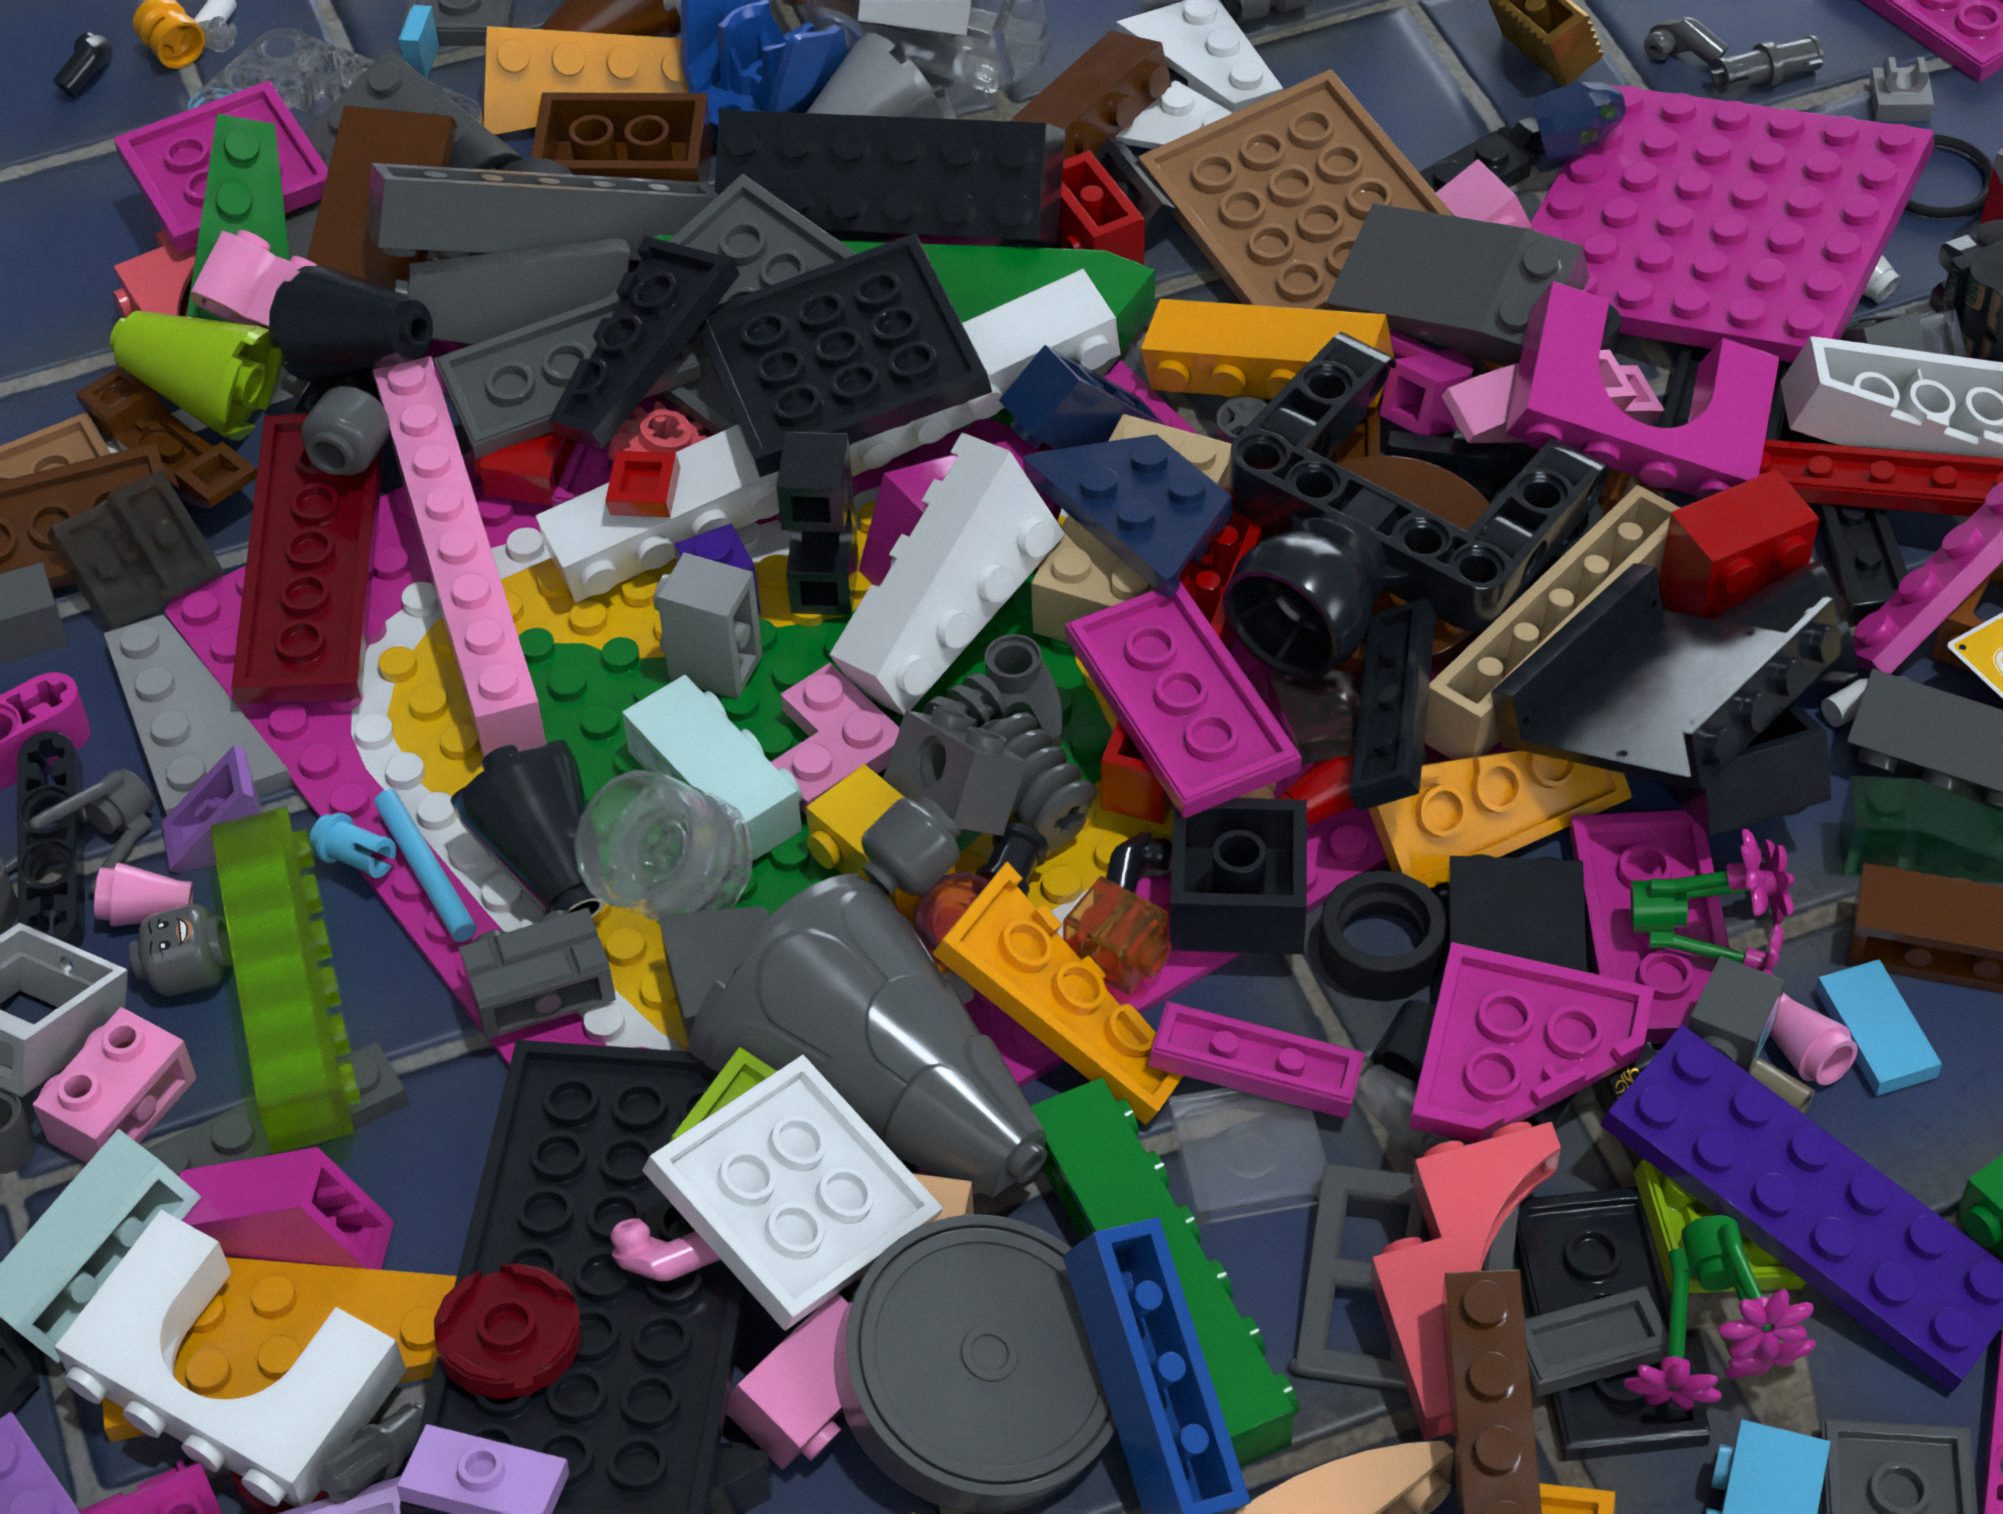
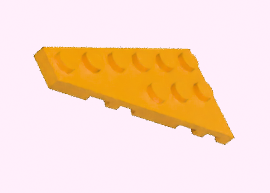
M225 1257L231 1270V1275L184 1336L176 1355L174 1369L175 1379L182 1386L204 1397L226 1400L256 1394L273 1385L289 1371L337 1307L396 1340L406 1368V1372L396 1385L432 1378L437 1358L434 1318L444 1296L454 1288L457 1276ZM104 1397L102 1400L104 1429L110 1442L147 1435L124 1417L122 1413L124 1408Z

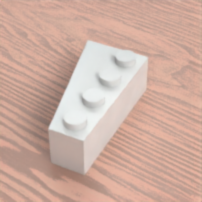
M1810 336L1780 382L1791 430L1842 446L2003 459V362Z
M961 433L951 450V453L957 458L944 480L934 479L921 500L928 507L910 537L901 534L889 554L893 557L891 568L880 586L871 584L829 654L846 678L868 699L903 716L906 710L911 711L1065 535L1011 451L965 433Z

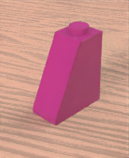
M318 1147L181 1170L179 1177L201 1196L200 1200L181 1221L219 1241L225 1257L382 1270L395 1221Z

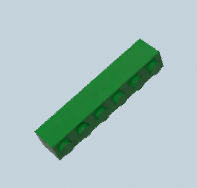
M1103 1077L1031 1105L1047 1134L1044 1148L1047 1151V1157L1041 1168L1081 1241L1096 1231L1151 1218H1160L1240 1468L1292 1446L1293 1418L1295 1414L1299 1413L1298 1400L1293 1387L1282 1372L1274 1375L1263 1357L1266 1350L1258 1326L1251 1316L1246 1315L1241 1318L1231 1301L1233 1291L1225 1269L1217 1259L1208 1261L1199 1246L1201 1236L1197 1222L1190 1209L1185 1204L1177 1207L1169 1194V1178L1159 1155L1153 1150L1146 1153L1137 1138L1139 1136L1138 1124L1129 1103L1124 1098L1115 1100Z

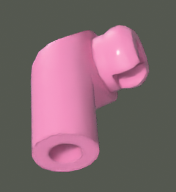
M633 1218L618 1223L610 1235L612 1244L615 1246L612 1256L622 1269L657 1281H670L721 1260L696 1231L670 1242H665L650 1237L649 1227L642 1220Z

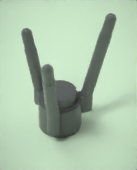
M122 768L113 770L98 783L33 817L29 824L32 829L37 830L83 807L84 824L90 820L97 829L105 834H112L115 830L119 832L124 831L101 866L115 868L117 862L121 863L135 841L152 827V822L145 814L153 808L154 799L149 788L135 773ZM18 852L3 862L8 875L18 869ZM97 875L88 887L91 895H95Z

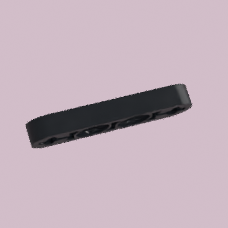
M45 731L35 734L25 741L19 750L17 758L18 923L20 922L40 932L48 930L50 915L45 904H54V909L61 923L55 925L54 934L49 936L79 948L85 934L83 807L65 816L62 822L51 828L35 830L30 827L29 822L45 808L54 806L83 791V766L72 741L66 735L57 731ZM58 756L59 758L54 760L52 764V777L56 785H49L41 769L47 766L48 758ZM62 860L68 863L66 872L58 880L51 883L35 881L36 872L46 862Z

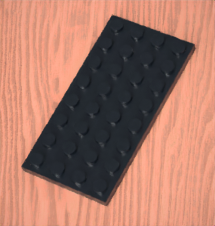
M516 1040L455 1286L463 1278L481 1271L482 1277L490 1273L501 1272L499 1265L519 1263L543 1268L564 1281L573 1294L575 1304L580 1313L582 1342L572 1365L553 1384L527 1396L503 1399L469 1393L449 1379L440 1361L436 1358L414 1449L426 1424L565 1458L568 1462L570 1474L552 1514H708L748 1289L722 1260L670 1281H657L624 1270L612 1256L615 1246L612 1244L610 1235L618 1223L633 1218L642 1220L649 1227L650 1237L665 1242H670L695 1232V1229L642 1170L649 1156L669 1143L673 1134L720 1072L707 1067L703 1060L696 1058L689 1051ZM401 1501L399 1506L401 1514H451Z

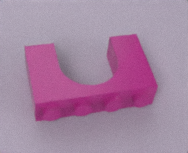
M1552 281L1530 310L1505 434L1523 439L1529 446L1538 450L1548 440L1556 438L1608 464L1610 469L1623 471L1638 477L1641 482L1648 486L1672 488L1696 496L1698 500L1759 477L1779 356L1723 338L1699 363L1688 423L1674 428L1649 426L1625 414L1610 398L1601 380L1599 353L1610 300Z

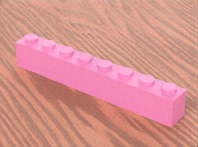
M428 356L373 369L380 403L387 412L390 421L389 438L483 758L493 750L505 745H515L519 752L546 745V738L538 699L432 357Z

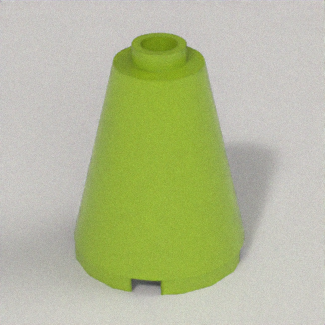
M138 310L132 312L127 318H121L117 321L109 342L110 349L114 351L115 363L222 437L237 441L251 434L256 425L247 422L255 408L267 410L279 380L283 359L281 349L272 346L269 329L263 326Z

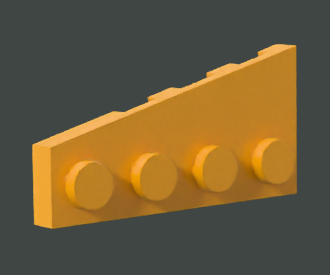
M486 27L483 126L493 135L536 128L542 92L688 93L689 90L681 64V38Z
M1516 750L1423 764L1419 794L1369 808V812L1392 872L1406 874L1432 888L1447 881L1450 856L1484 854L1492 857H1501L1570 826L1571 816L1595 815L1633 797L1624 773Z
M1007 861L932 954L1090 1081L1103 1077L1115 1100L1124 1098L1129 1103L1135 1117L1146 1125L1163 1106L1183 1078V1075L1148 1066L1151 1049L1157 1033L1131 1004L1120 1005L1108 992L1103 981L1106 974L1089 955L1082 960L1057 933L1062 926L1060 921L1045 904L1036 908L1017 886L1021 882L1022 877Z

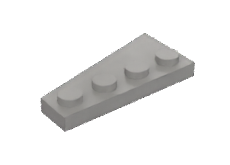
M164 614L104 633L166 815L182 801L233 745L245 749L259 797L293 786L289 770Z

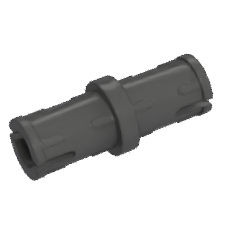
M1814 35L1805 36L1804 38L1775 45L1770 41L1757 44L1752 51L1714 59L1711 66L1714 69L1721 67L1723 69L1711 71L1712 82L1716 90L1722 94L1760 83L1764 87L1779 84L1783 77L1820 69L1823 66V61L1820 59L1812 61V59L1824 57L1823 46Z

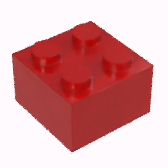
M1777 469L1672 511L1670 513L1659 579L1661 601L1672 612L1709 619L1714 618L1803 564H1809L1819 517Z

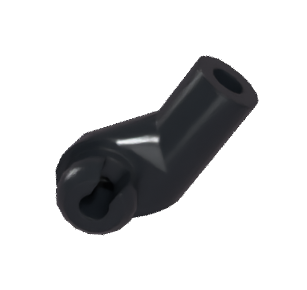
M1140 832L1116 846L1110 856L1100 905L1117 912H1130L1133 907L1139 877L1144 875L1146 870L1162 874L1169 869L1172 858L1171 842L1166 838H1152L1151 832Z

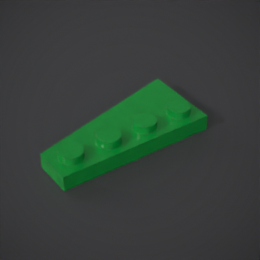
M217 113L191 290L222 230L237 235L239 230L251 232L270 244V253L290 261L276 130L273 123ZM190 290L186 317L228 322L194 304Z

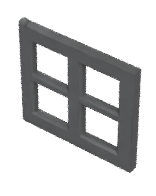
M1324 1164L1297 1358L1289 1362V1369L1295 1375L1407 1391L1392 1344L1390 1358L1327 1349L1335 1288L1375 1293L1371 1283L1372 1262L1340 1258L1348 1198L1408 1206L1409 1213L1405 1238L1419 1237L1424 1242L1426 1222L1413 1187L1414 1175ZM1519 1205L1504 1222L1494 1239L1485 1259L1483 1271L1512 1270Z

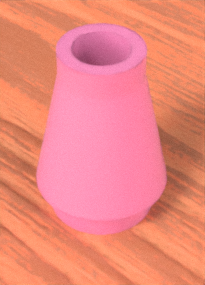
M117 862L115 868L100 867L94 897L95 919L110 920L111 927L141 924L142 920L152 913L193 904L194 884L192 881L176 880Z
M1783 992L1777 1019L1769 1035L1803 1080H1815L1823 1086L1836 1082L1850 1069L1857 1056L1858 1047L1851 1039L1849 1028L1792 1000Z

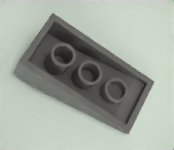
M1373 203L1326 301L1327 308L1335 311L1386 314L1389 329L1506 367L1520 363L1531 307L1552 281L1583 291L1588 282L1589 273L1583 246L1524 227Z

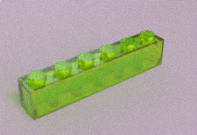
M287 807L210 825L256 1101L272 1152L276 1154L353 1134L355 1129L350 1105L361 1103L362 1098L353 1063L342 1064L340 1056L352 1053V1047L343 1013L332 1015L331 1007L342 1005L343 1001L334 966L323 968L322 960L333 958L334 956L325 920L314 921L313 914L324 912L325 910L316 874L305 875V869L316 867L307 829L294 831Z

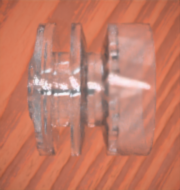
M633 770L614 777L593 795L582 814L575 841L578 872L593 895L610 906L634 914H642L646 918L659 921L658 917L665 915L731 909L738 902L750 880L754 859L751 830L738 808L717 795L706 793L697 787H690L680 780L655 771Z

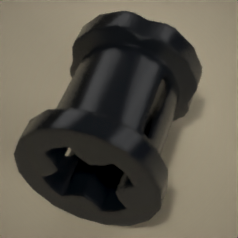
M1007 822L1004 835L994 834L992 837L994 850L987 864L978 867L974 875L972 888L978 896L1008 861L1022 877L1021 882L1017 886L1028 898L1030 890L1028 882L1035 868L1042 866L1050 853L1047 840L1037 830L1021 823Z

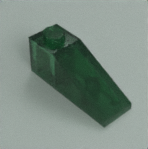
M1851 776L1839 824L1843 876H1860L1863 864L1867 863L1879 866H1897L1908 871L1948 878H1966L1974 882L2003 883L2002 811L1919 779Z

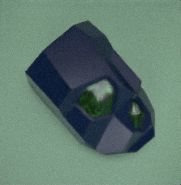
M1577 82L1550 90L1532 102L1548 164L1582 157L1586 149L1602 144L1610 132L1619 126L1626 112L1622 92L1603 82Z

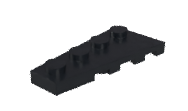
M644 236L637 249L641 261L635 273H625L616 290L621 299L611 318L601 319L593 334L597 346L591 358L579 361L549 419L560 437L599 449H603L739 277L740 273L730 257Z

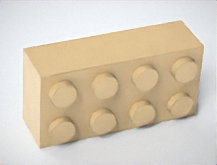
M1126 414L1122 415L1109 441L1157 434L1214 482L1226 487L1231 443ZM1069 514L1061 527L1065 535L1045 557L1031 583L1033 633L1068 643L1065 639L1066 623L1155 590L1151 584Z

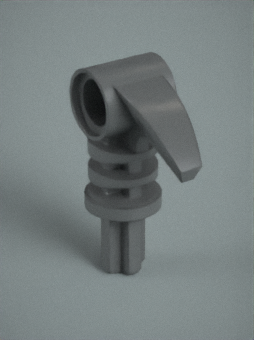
M1008 634L993 640L985 651V675L971 673L964 678L962 685H956L947 692V697L936 696L924 706V714L932 715L935 706L963 713L971 718L969 727L976 728L994 719H1006L1016 713L1027 712L1036 719L1039 729L1049 733L1052 739V746L1061 747L1062 706L1057 686L1049 670L1042 662V652L1039 645L1033 639L1024 635Z

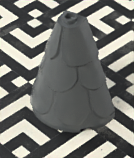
M857 874L834 876L810 886L784 903L763 921L736 950L745 959L744 962L734 969V975L727 985L721 981H714L698 1011L689 1037L687 1050L696 1058L703 1060L707 1067L721 1072L739 1047L776 1071L804 1055L896 1157L945 1178L972 1181V1189L994 1198L1015 1181L1024 1183L1030 1180L1046 1160L1047 1151L1044 1149L1047 1138L1046 1131L995 1043L989 1036L980 1034L951 981L943 977L908 919L896 909L884 890L872 880L865 882Z

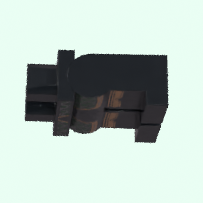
M1970 235L1945 242L1940 247L1938 262L1948 272L1947 280L1939 282L1932 289L1929 302L1931 308L1939 315L1935 338L1944 348L1954 345L1953 352L1956 356L2003 362V243L1998 242L1982 248Z

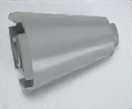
M866 33L855 43L806 113L893 117L932 88L918 67L909 58L900 64L888 53L896 45L877 33Z

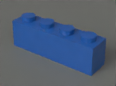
M1151 1218L1093 1232L1064 1254L1063 1259L1143 1514H1231L1251 1503L1160 1218Z

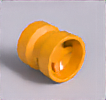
M146 0L136 10L132 20L135 34L146 46L151 48L157 59L168 68L179 69L193 63L203 52L206 43L203 29L193 18L186 14L184 8L176 0Z

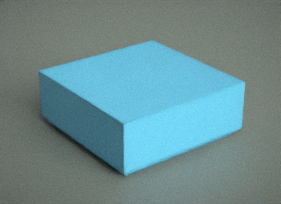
M413 5L410 8L398 42L402 59L426 79H428L439 50L432 6Z

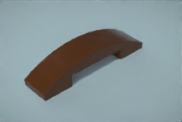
M120 366L75 393L78 402L84 410L88 412L98 427L121 451L156 442L171 494L191 505L211 508L257 478L256 467L224 442H220L212 447L161 406L155 390Z

